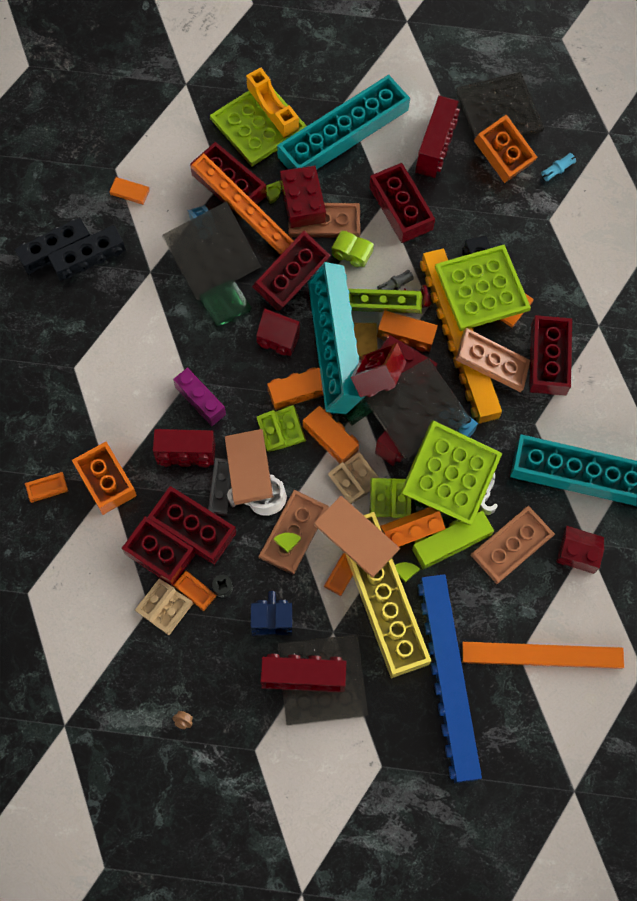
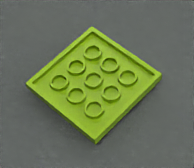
M250 91L245 92L210 115L212 122L251 167L277 151L278 144L306 127L305 123L299 118V130L284 138ZM275 91L278 99L281 101L283 105L287 107L288 104Z
M505 245L435 264L436 272L460 331L521 314L531 309Z
M431 421L400 493L459 521L472 525L502 453L436 421Z

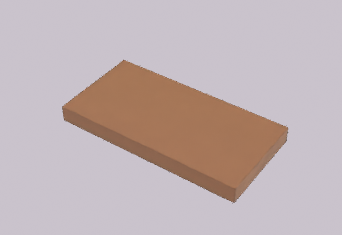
M324 203L326 223L291 229L289 224V237H298L304 230L311 237L337 238L341 230L360 237V203Z
M468 328L463 331L456 361L519 392L524 390L530 364L529 359Z
M259 429L225 436L234 504L238 505L273 498L263 430Z
M294 489L265 543L259 559L294 575L318 530L314 526V522L329 506ZM294 533L300 536L301 540L287 553L274 541L277 535Z
M342 496L314 522V526L372 578L400 550L392 540Z
M528 505L471 553V556L491 579L498 584L550 540L555 533Z

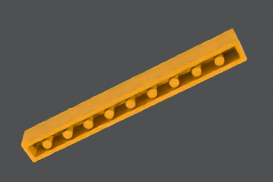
M443 248L423 253L420 267L422 272L425 271L427 287L431 288L432 302L437 305V316L443 322L442 330L444 335L448 337L450 352L453 351L454 365L456 368H459L460 382L466 388L465 396L467 401L471 403L472 417L476 418L478 424L499 419L502 409L490 377L456 361L463 331L459 330L435 269V264L448 261L445 250Z

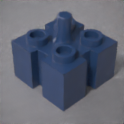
M275 591L268 592V601L257 600L255 603H251L252 636L268 634L292 635V603H288L287 600L276 601Z

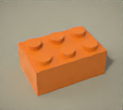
M507 114L480 132L474 140L504 183L530 166L538 158Z
M107 442L72 460L102 515L137 496L135 489Z

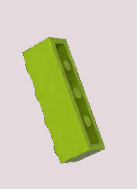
M348 289L352 311L384 312L386 310L393 313L422 314L423 295L421 291Z
M480 511L477 513L472 525L455 520L449 524L448 528L434 533L428 538L423 537L416 540L412 550L424 570L492 536L494 529L484 512Z

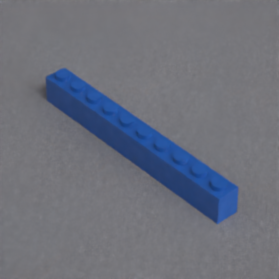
M446 575L422 577L417 587L419 596L423 597L421 612L422 615H426L427 623H424L425 634L429 635L430 643L427 644L429 655H433L434 662L431 663V670L437 679V683H434L435 693L440 696L441 703H438L439 715L443 716L444 724L441 725L443 737H447L448 745H445V752L447 758L450 757L451 760L449 775L451 779H454V783L480 780L482 775Z

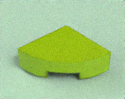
M280 181L266 185V197L270 204L275 202L280 196Z
M282 533L274 538V541L287 553L301 540V537L294 533Z
M408 562L395 565L398 575L404 583L420 570L419 567Z

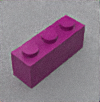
M188 367L173 379L175 388L211 426L215 425L226 415L225 406Z

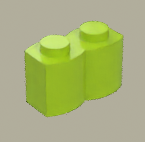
M343 230L340 231L332 246V254L336 259L346 260L354 267L363 268L374 250L372 242Z

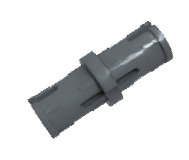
M406 270L402 274L393 276L389 281L377 286V289L399 290L401 286L414 280L413 274L410 270Z

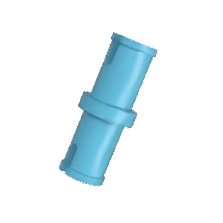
M569 153L561 160L554 161L553 165L546 170H543L541 172L542 176L546 175L543 177L544 180L549 181L558 173H563L567 167L574 164L576 158L571 159L574 155Z

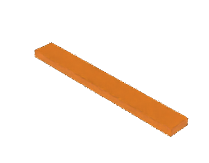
M204 153L191 165V168L280 255L292 244L293 240Z
M462 642V663L623 669L624 649L622 647Z

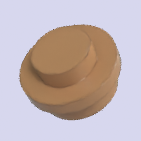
M178 711L172 718L175 726L180 729L191 728L193 724V717L184 711Z

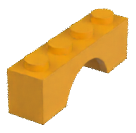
M259 68L247 74V89L282 136L285 138L298 131L299 117L290 105L286 107L278 99L271 80L264 70Z

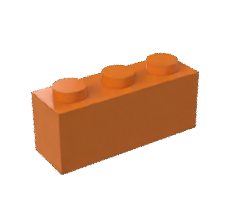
M384 310L377 337L386 341L389 335L420 352H430L438 325Z
M310 368L304 373H293L287 378H277L267 383L268 392L275 410L324 396L320 368Z
M318 406L303 419V428L339 464L345 463L358 452L359 442L356 437L349 435L345 431V427L332 418L330 412H326L325 409L323 410Z
M429 507L381 525L380 528L390 540L400 547L445 529L440 511Z

